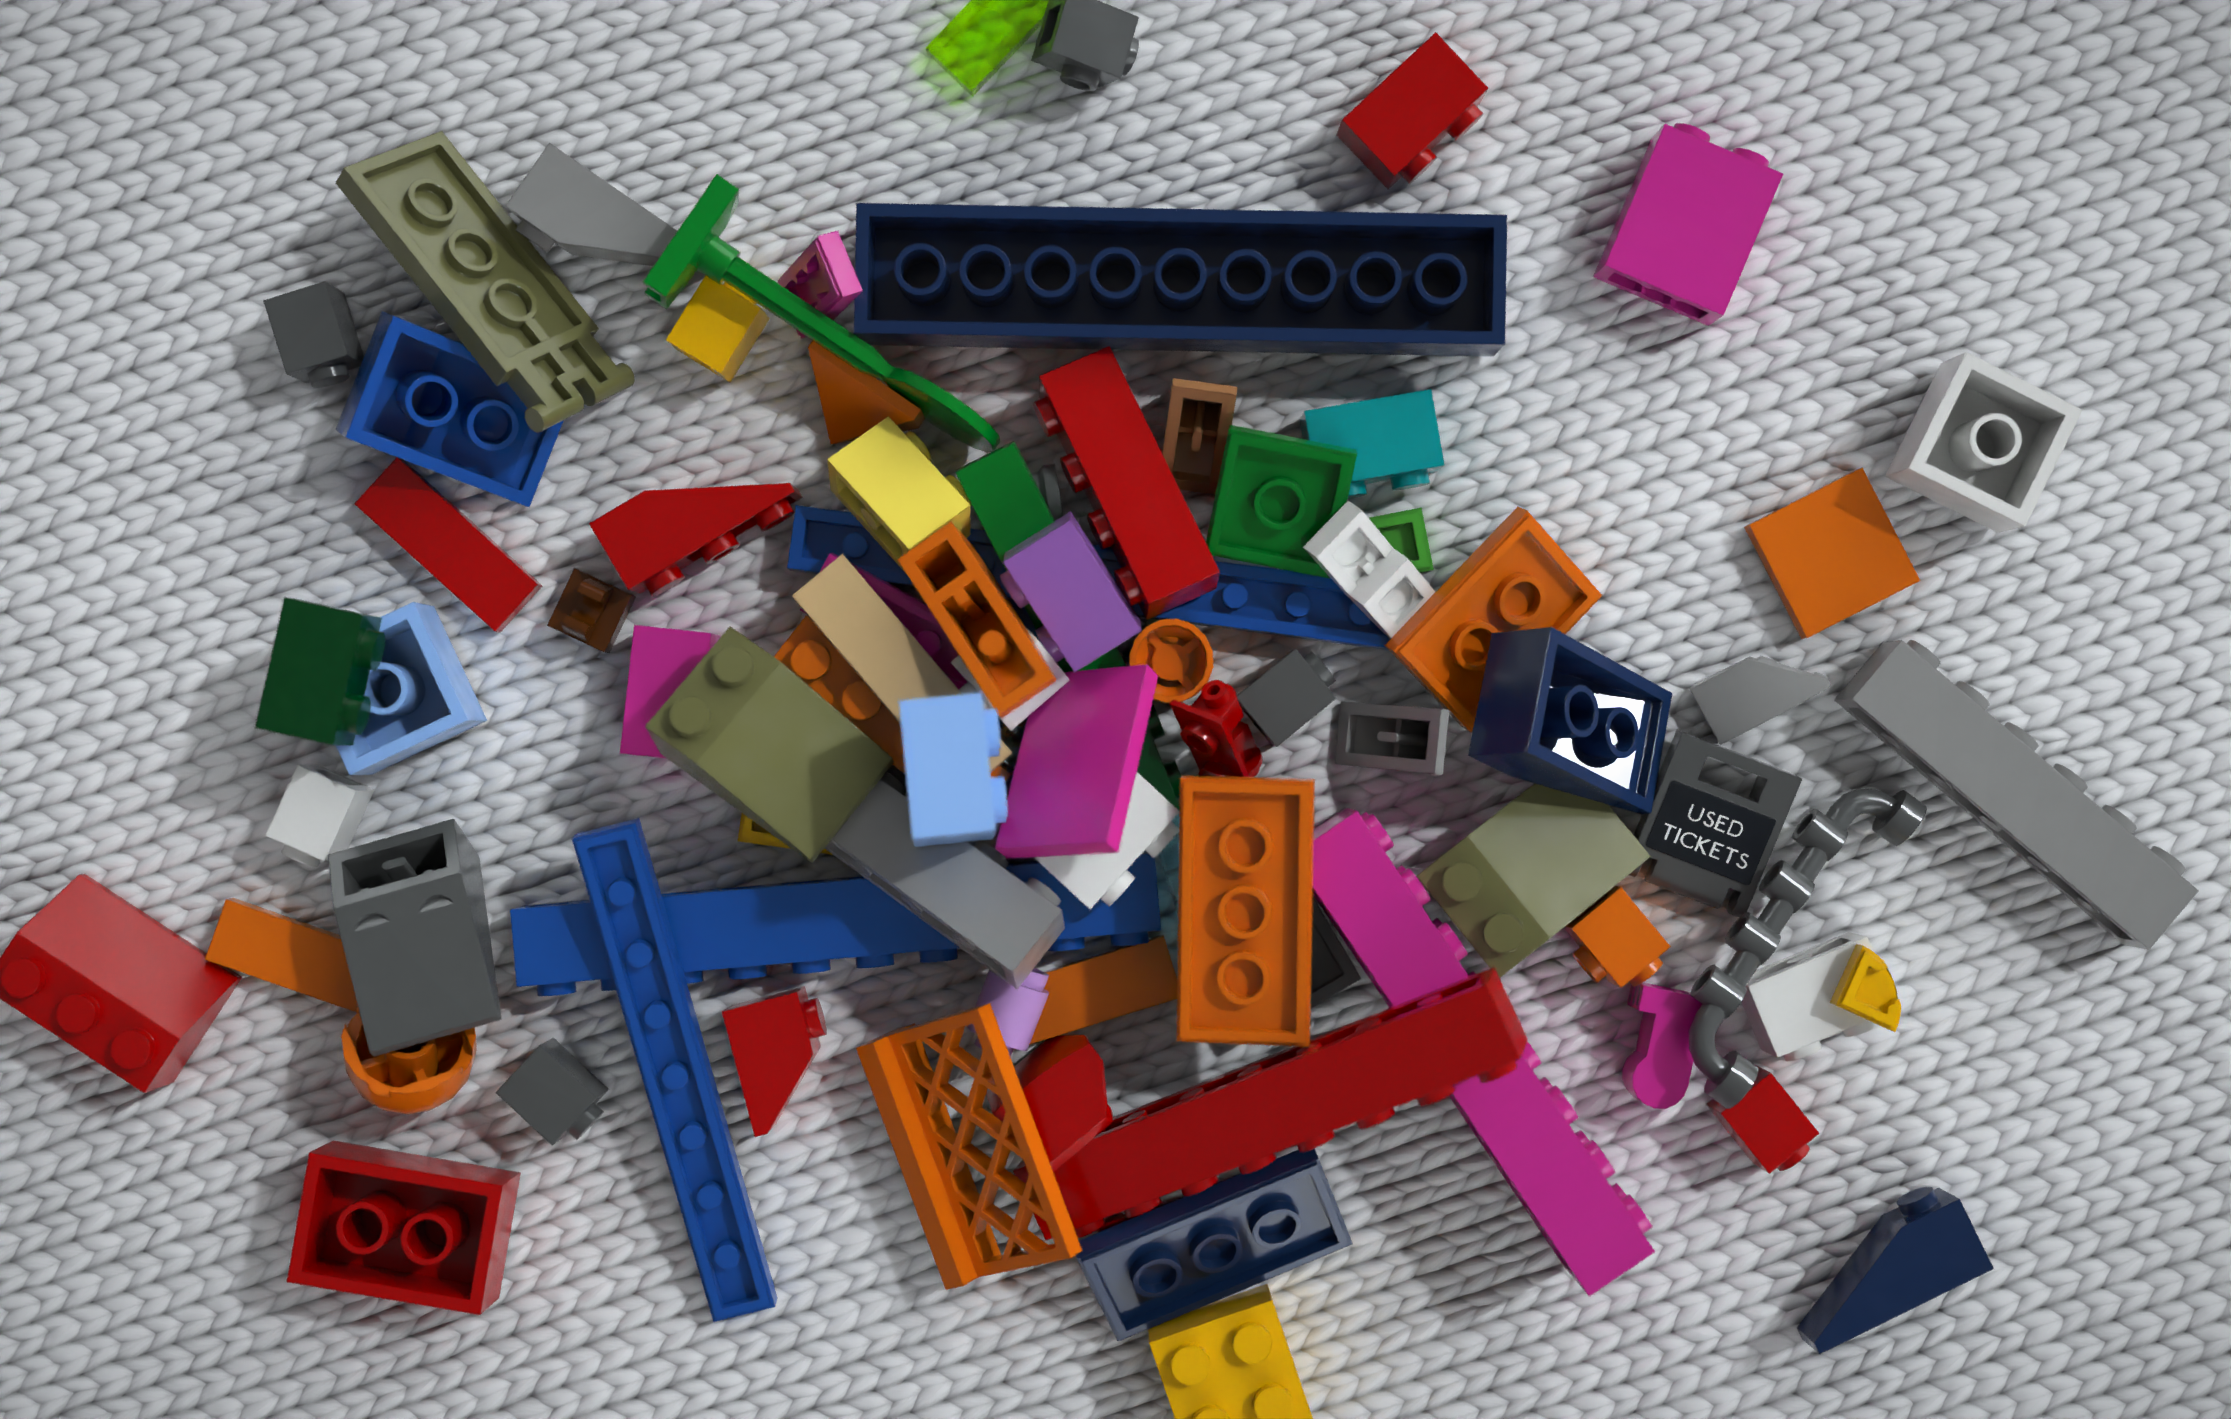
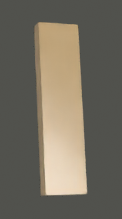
M843 554L792 595L795 602L900 725V700L962 694ZM1001 739L999 756L989 757L990 773L1012 755L1011 750Z

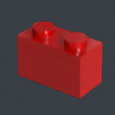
M1435 32L1342 119L1337 136L1387 190L1401 177L1411 184L1437 159V156L1431 151L1435 145L1447 134L1457 141L1483 116L1484 113L1477 106L1481 103L1488 87Z

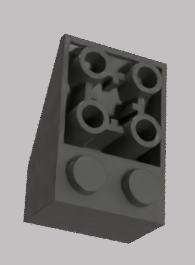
M455 819L328 854L333 909L369 1051L373 1057L502 1020L480 858Z

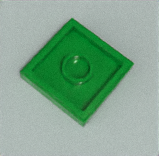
M1229 425L1206 538V544L1212 556L1330 579L1303 547L1347 502L1357 450Z

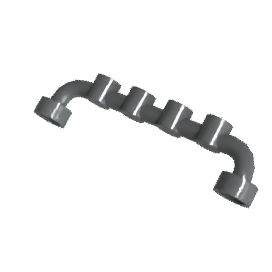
M1858 788L1843 794L1829 808L1826 815L1818 809L1811 810L1800 821L1792 835V839L1804 847L1792 867L1783 860L1778 861L1766 873L1759 885V891L1767 896L1770 901L1758 919L1751 913L1746 912L1736 920L1728 931L1725 943L1733 948L1736 953L1725 970L1722 971L1713 964L1705 969L1694 983L1690 995L1702 1005L1695 1014L1689 1029V1051L1695 1066L1707 1077L1704 1092L1726 1109L1734 1107L1748 1093L1758 1075V1067L1737 1051H1731L1722 1057L1715 1046V1035L1724 1019L1728 1018L1743 1001L1747 992L1746 985L1757 968L1765 963L1776 950L1781 940L1779 934L1792 914L1797 912L1811 896L1815 887L1814 880L1825 863L1832 859L1844 845L1848 837L1847 829L1852 821L1861 814L1875 816L1872 830L1893 846L1902 844L1917 829L1926 814L1927 807L1907 791L1901 790L1891 797L1876 789Z

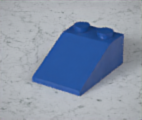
M382 311L336 430L350 440L530 507L563 421L541 432L533 431L525 420V411L528 408L507 382L496 386L464 344Z

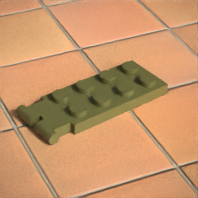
M442 131L343 168L335 182L336 185L495 385L498 386L505 382L509 384L528 408L525 411V420L533 431L541 432L581 412L584 409V404L593 406L634 384L635 377L632 369L625 363L615 365L593 336L599 329L531 242L516 231L518 226Z

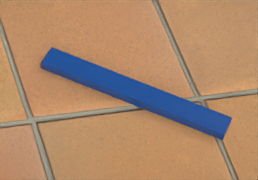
M636 818L576 833L572 838L713 1322L773 1308L776 1306L778 1297L640 819Z

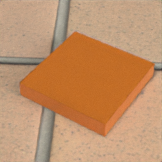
M1863 468L1857 469L1744 526L1801 639L1809 638L1920 581Z

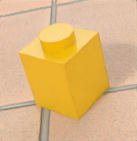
M705 275L666 338V341L677 351L726 381L731 382L770 318L761 307L756 305L755 301L728 283L718 284Z

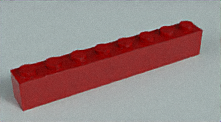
M1493 967L1310 1040L1309 1047H1290L1113 1117L1112 1124L1053 1173L1077 1238H1081L1101 1228L1105 1224L1104 1218L1124 1211L1127 1218H1133L1152 1210L1161 1203L1160 1197L1177 1190H1181L1183 1196H1191L1202 1192L1218 1181L1217 1175L1237 1167L1241 1174H1249L1262 1169L1276 1159V1152L1297 1145L1300 1152L1320 1147L1335 1137L1334 1130L1355 1122L1359 1129L1378 1125L1395 1114L1394 1107L1416 1099L1419 1106L1436 1103L1455 1092L1454 1084L1478 1076L1481 1083L1499 1079L1517 1068L1516 1061L1521 1059L1528 1039L1497 971ZM1022 1160L1013 1172L1016 1177L1027 1183L1029 1173L1024 1160ZM1033 1212L1045 1240L1051 1239L1052 1235L1047 1221Z

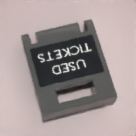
M1677 729L1658 774L1652 813L1641 815L1634 832L1635 838L1651 856L1650 858H1653L1644 880L1716 909H1719L1723 904L1729 888L1734 889L1728 903L1727 912L1737 917L1742 916L1750 906L1802 778ZM1707 756L1758 775L1749 795L1751 799L1699 780L1698 778ZM1642 864L1629 875L1636 877Z

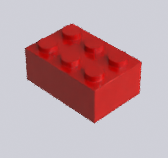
M333 1140L309 1152L287 1282L481 1315L500 1296L521 1172Z

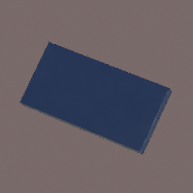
M1298 1149L1275 1159L1269 1165L1249 1174L1240 1173L1216 1183L1202 1192L1182 1197L1081 1239L1079 1243L1082 1251L1076 1255V1258L1117 1341H1121L1348 1247L1353 1243L1315 1149L1306 1152H1300Z

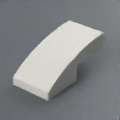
M1347 501L1303 547L1337 586L1390 639L1435 593L1434 589L1411 561L1395 550L1363 510L1350 501Z

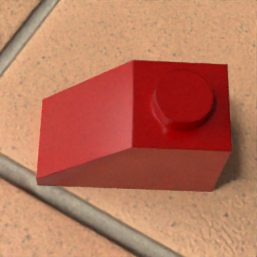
M805 986L734 1004L722 1011L755 1137L768 1134L776 1125L821 1048L818 1037L827 1035L821 1004L818 998L808 1000Z

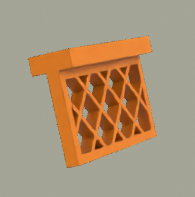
M990 1003L915 1025V1023L906 1025L856 1047L946 1290L965 1286L978 1277L1070 1259L1082 1251ZM973 1024L983 1050L980 1060L959 1046L965 1026ZM922 1042L940 1054L935 1072L932 1070ZM954 1064L974 1078L969 1097L948 1083ZM987 1089H990L1001 1098L1006 1111L1003 1122L982 1107ZM945 1103L963 1115L958 1133L955 1132ZM976 1125L997 1140L992 1158L971 1144ZM1010 1150L1024 1160L1029 1173L1027 1183H1024L1005 1169ZM968 1164L985 1176L980 1194L977 1191ZM999 1187L1020 1202L1015 1220L993 1204ZM1033 1212L1047 1221L1054 1244L1048 1245L1028 1230ZM990 1225L1008 1237L1002 1255Z

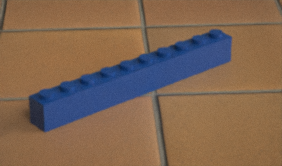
M1146 851L1127 869L1135 879L1111 906H1108L1099 899L1091 909L1081 902L1038 861L1009 863V866L1006 868L1007 871L1024 883L1030 877L1037 879L1060 898L1061 903L1058 907L1062 909L1065 929L1048 951L1086 948L1085 937L1110 935L1111 946L1144 944L1149 942V931L1161 930L1155 858L1153 859ZM863 876L661 893L687 984L704 981V970L728 968L729 979L736 980L767 976V965L792 963L793 974H806L831 970L830 959L855 957L856 968L894 965V954L919 952L921 963L958 959L957 948L960 947ZM590 900L525 905L510 909L517 987L537 985V996H556L575 993L576 982L600 980L601 991L616 990Z

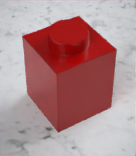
M1758 1067V1075L1754 1084L1744 1098L1734 1107L1726 1109L1714 1099L1706 1103L1707 1107L1752 1163L1769 1174L1776 1168L1779 1171H1784L1800 1162L1810 1150L1807 1143L1820 1134L1772 1073Z

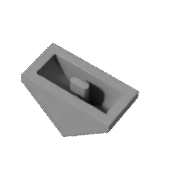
M1341 701L1335 764L1443 775L1449 710Z

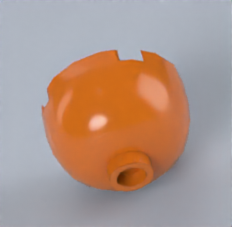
M358 1005L356 1006L357 1013L349 1021L348 1027L345 1023L341 1038L346 1072L361 1097L382 1110L407 1115L430 1111L452 1099L469 1079L477 1051L475 1027L373 1057L369 1051Z

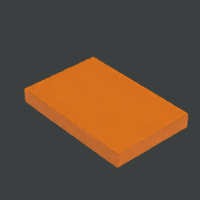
M1517 506L1385 644V647L1444 709L1449 710V714L1461 727L1472 733L1492 633L1553 627L1566 634L1603 595L1527 510Z

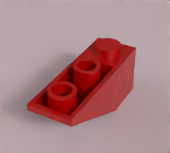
M791 483L647 490L592 521L589 525L627 589L639 594L648 590L653 597L671 589L684 580L685 576L681 570L703 557L706 564H710L733 552L740 546L736 537L758 525L763 532L784 522L795 513L791 504L803 497L799 490Z

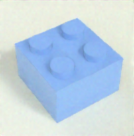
M412 602L381 617L379 631L385 634V649L380 665L375 671L370 670L364 696L370 698L371 709L366 728L361 735H355L353 745H336L349 775L375 774L487 721L434 606Z
M982 692L900 700L899 708L914 847L994 839L996 832L995 823L1006 822L1008 817L1004 777L991 778L989 757L999 756V750L1001 749L997 709L984 710Z

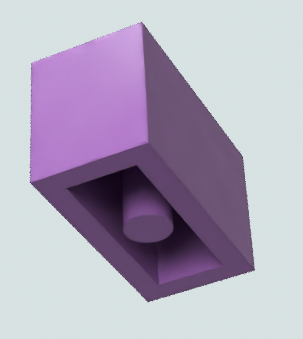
M1071 511L1005 552L1003 563L1007 571L1001 574L1000 578L1010 596L1020 608L1029 603L1043 623L1041 627L1036 629V633L1042 645L1056 663L1065 658L1075 673L1141 631L1140 618L1133 607L1129 606L1120 587Z

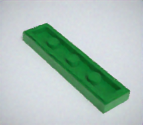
M1015 441L955 471L1006 571L1007 568L1003 563L1005 552L1055 521ZM1030 603L1024 606L1035 629L1041 627L1043 623ZM1116 646L1078 671L1129 665L1119 646ZM1065 658L1057 662L1063 672L1073 671Z

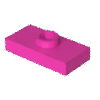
M838 230L817 236L778 280V284L832 320L863 291ZM796 329L798 336H801V339L807 338L806 335H804Z

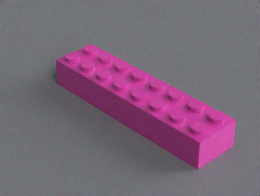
M1344 808L1314 828L1313 896L1388 1007L1397 1006L1475 975L1474 971L1467 974L1459 961L1466 957L1468 953L1446 922L1442 924L1438 918L1431 921L1422 906L1430 902L1431 898L1410 868L1405 869L1402 865L1396 868L1385 853L1394 847V844L1378 819L1373 814L1368 815L1367 812L1360 815L1356 810ZM1527 1041L1521 1059L1516 1061L1518 1066L1514 1071L1486 1083H1481L1478 1076L1454 1084L1456 1090L1449 1097L1560 1262L1590 1297L1655 1252L1644 1236V1233L1653 1227L1630 1194L1626 1195L1617 1183L1612 1186L1608 1183L1606 1179L1616 1173L1614 1168L1594 1140L1589 1141L1581 1130L1576 1133L1573 1131L1569 1124L1579 1118L1556 1085L1553 1087L1546 1077L1539 1080L1535 1075L1533 1069L1542 1063Z

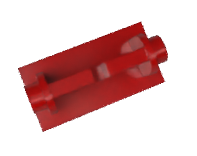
M1212 680L1206 683L1192 706L1174 699L1171 701L1170 706L1182 730L1180 733L1181 738L1191 750L1199 768V776L1255 777L1258 774L1263 757L1248 724L1241 721L1244 714L1239 705L1236 691L1231 685L1225 684L1220 680Z

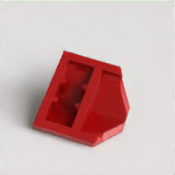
M1063 1035L1049 1038L1014 1066L1053 1172L1113 1123L1112 1110L1107 1104L1104 1062L1085 1035ZM987 1089L986 1095L991 1112L1003 1122L1006 1111L1001 1098L990 1089Z

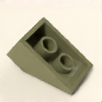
M732 627L726 630L645 726L661 755L811 863L815 861L894 763L893 758L788 667Z
M1534 783L1419 873L1417 878L1489 968L1495 967L1499 978H1501L1651 856L1608 804Z

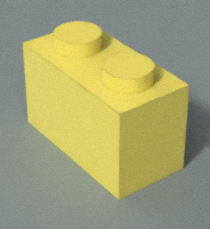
M888 416L829 457L827 462L831 491L904 571L897 559L948 523L952 522L966 538L971 535L970 507L972 504L960 481L953 475L944 477L931 463V455L922 440L912 431L904 434Z

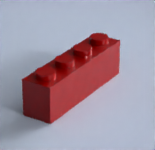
M1110 346L1040 375V399L1033 402L1036 416L1047 437L1055 434L1058 435L1067 454L1060 458L1064 475L1074 493L1084 490L1094 510L1087 514L1089 526L1102 550L1111 546L1121 568L1114 571V576L1129 606L1138 603L1146 620L1215 590L1220 575L1217 564Z

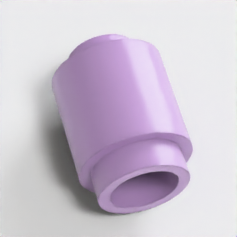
M1035 967L1018 989L989 970L975 1007L988 1003L991 1004L1010 1058L1014 1049L1028 1050L1049 992L1044 989L1049 975ZM973 1024L967 1026L970 1031L976 1033ZM977 1036L974 1044L982 1049Z

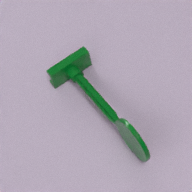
M718 174L715 175L644 279L643 284L648 287L644 292L647 297L668 309L690 281L696 270H699L718 284L725 281L858 371L884 381L889 388L920 408L928 422L948 435L986 453L996 449L1000 443L999 434L973 409L931 381L913 372L891 366L874 347L739 258L741 252L719 238L738 206L739 189Z

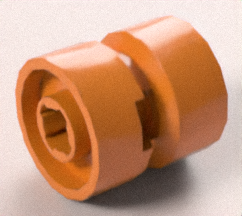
M1162 619L1146 626L1135 638L1129 654V666L1147 664L1158 675L1154 701L1162 704H1170L1173 699L1183 702L1197 695L1202 687L1208 683L1213 669V650L1206 635L1195 625L1180 619Z

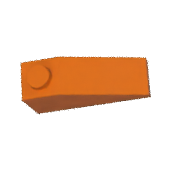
M952 522L897 559L994 709H997V714L1001 718H1004L1057 681L1005 592L973 544Z

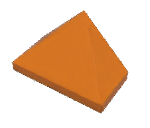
M811 341L808 350L830 444L854 441L888 416L902 431L919 429L925 420L920 408L875 377L858 371L815 341Z

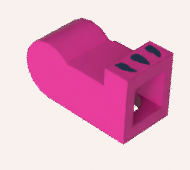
M1643 982L1635 987L1631 985L1627 1005L1643 1011L1636 1044L1637 1047L1624 1063L1622 1080L1626 1090L1643 1104L1655 1109H1666L1676 1105L1684 1097L1688 1088L1694 1062L1689 1051V1029L1695 1014L1702 1004L1690 995L1691 992Z

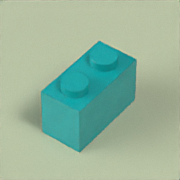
M1431 389L1306 410L1300 417L1303 439L1357 450L1348 499L1367 495L1366 484L1391 480L1392 490H1403L1430 484L1429 473H1435L1444 466Z

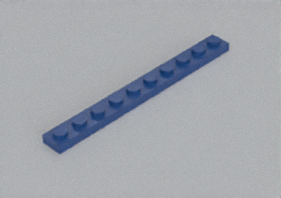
M796 505L787 569L796 572L818 574L829 553L833 552L838 556L843 554L849 562L890 584L915 587L908 575L851 512ZM971 528V535L967 539L973 544L1008 599L1013 600L1000 578V575L1006 572L987 533L985 530ZM1093 545L1115 579L1114 571L1121 568L1112 548L1107 547L1102 550L1099 545ZM1215 561L1220 571L1215 590L1150 618L1157 620L1180 619L1195 625L1388 650L1385 644L1390 640L1331 578ZM1139 604L1132 605L1138 617L1145 618Z

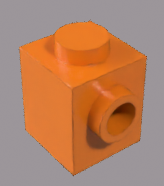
M1616 885L1564 927L1579 945V948L1572 955L1583 970L1596 983L1605 977L1610 983L1620 988L1628 982L1633 987L1638 986L1654 975L1663 964L1659 956L1671 947L1622 887Z

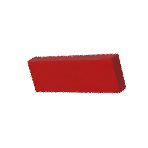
M396 457L354 503L495 632L501 633L542 587L533 576L403 459Z

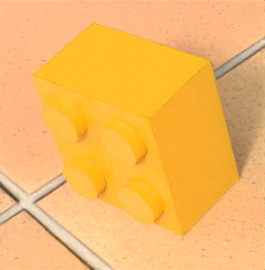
M1268 1284L1215 1301L1148 1329L1149 1344L1175 1419H1313Z

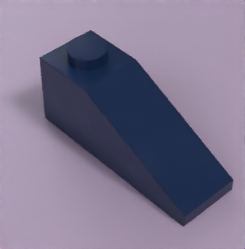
M1932 1187L1918 1188L1901 1196L1897 1200L1898 1208L1880 1217L1798 1325L1797 1330L1802 1340L1817 1353L1822 1354L1993 1270L1994 1268L1959 1198L1940 1188L1933 1190Z

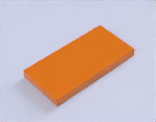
M1218 776L1180 777L1177 1042L1309 1047L1311 1040L1315 779Z

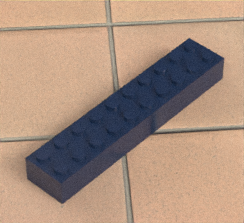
M856 203L855 273L863 291L854 299V334L869 345L1047 349H1103L1110 346L1111 350L1494 357L1505 345L1507 215Z

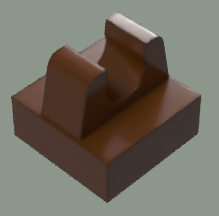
M574 568L547 626L604 653H610L636 596Z

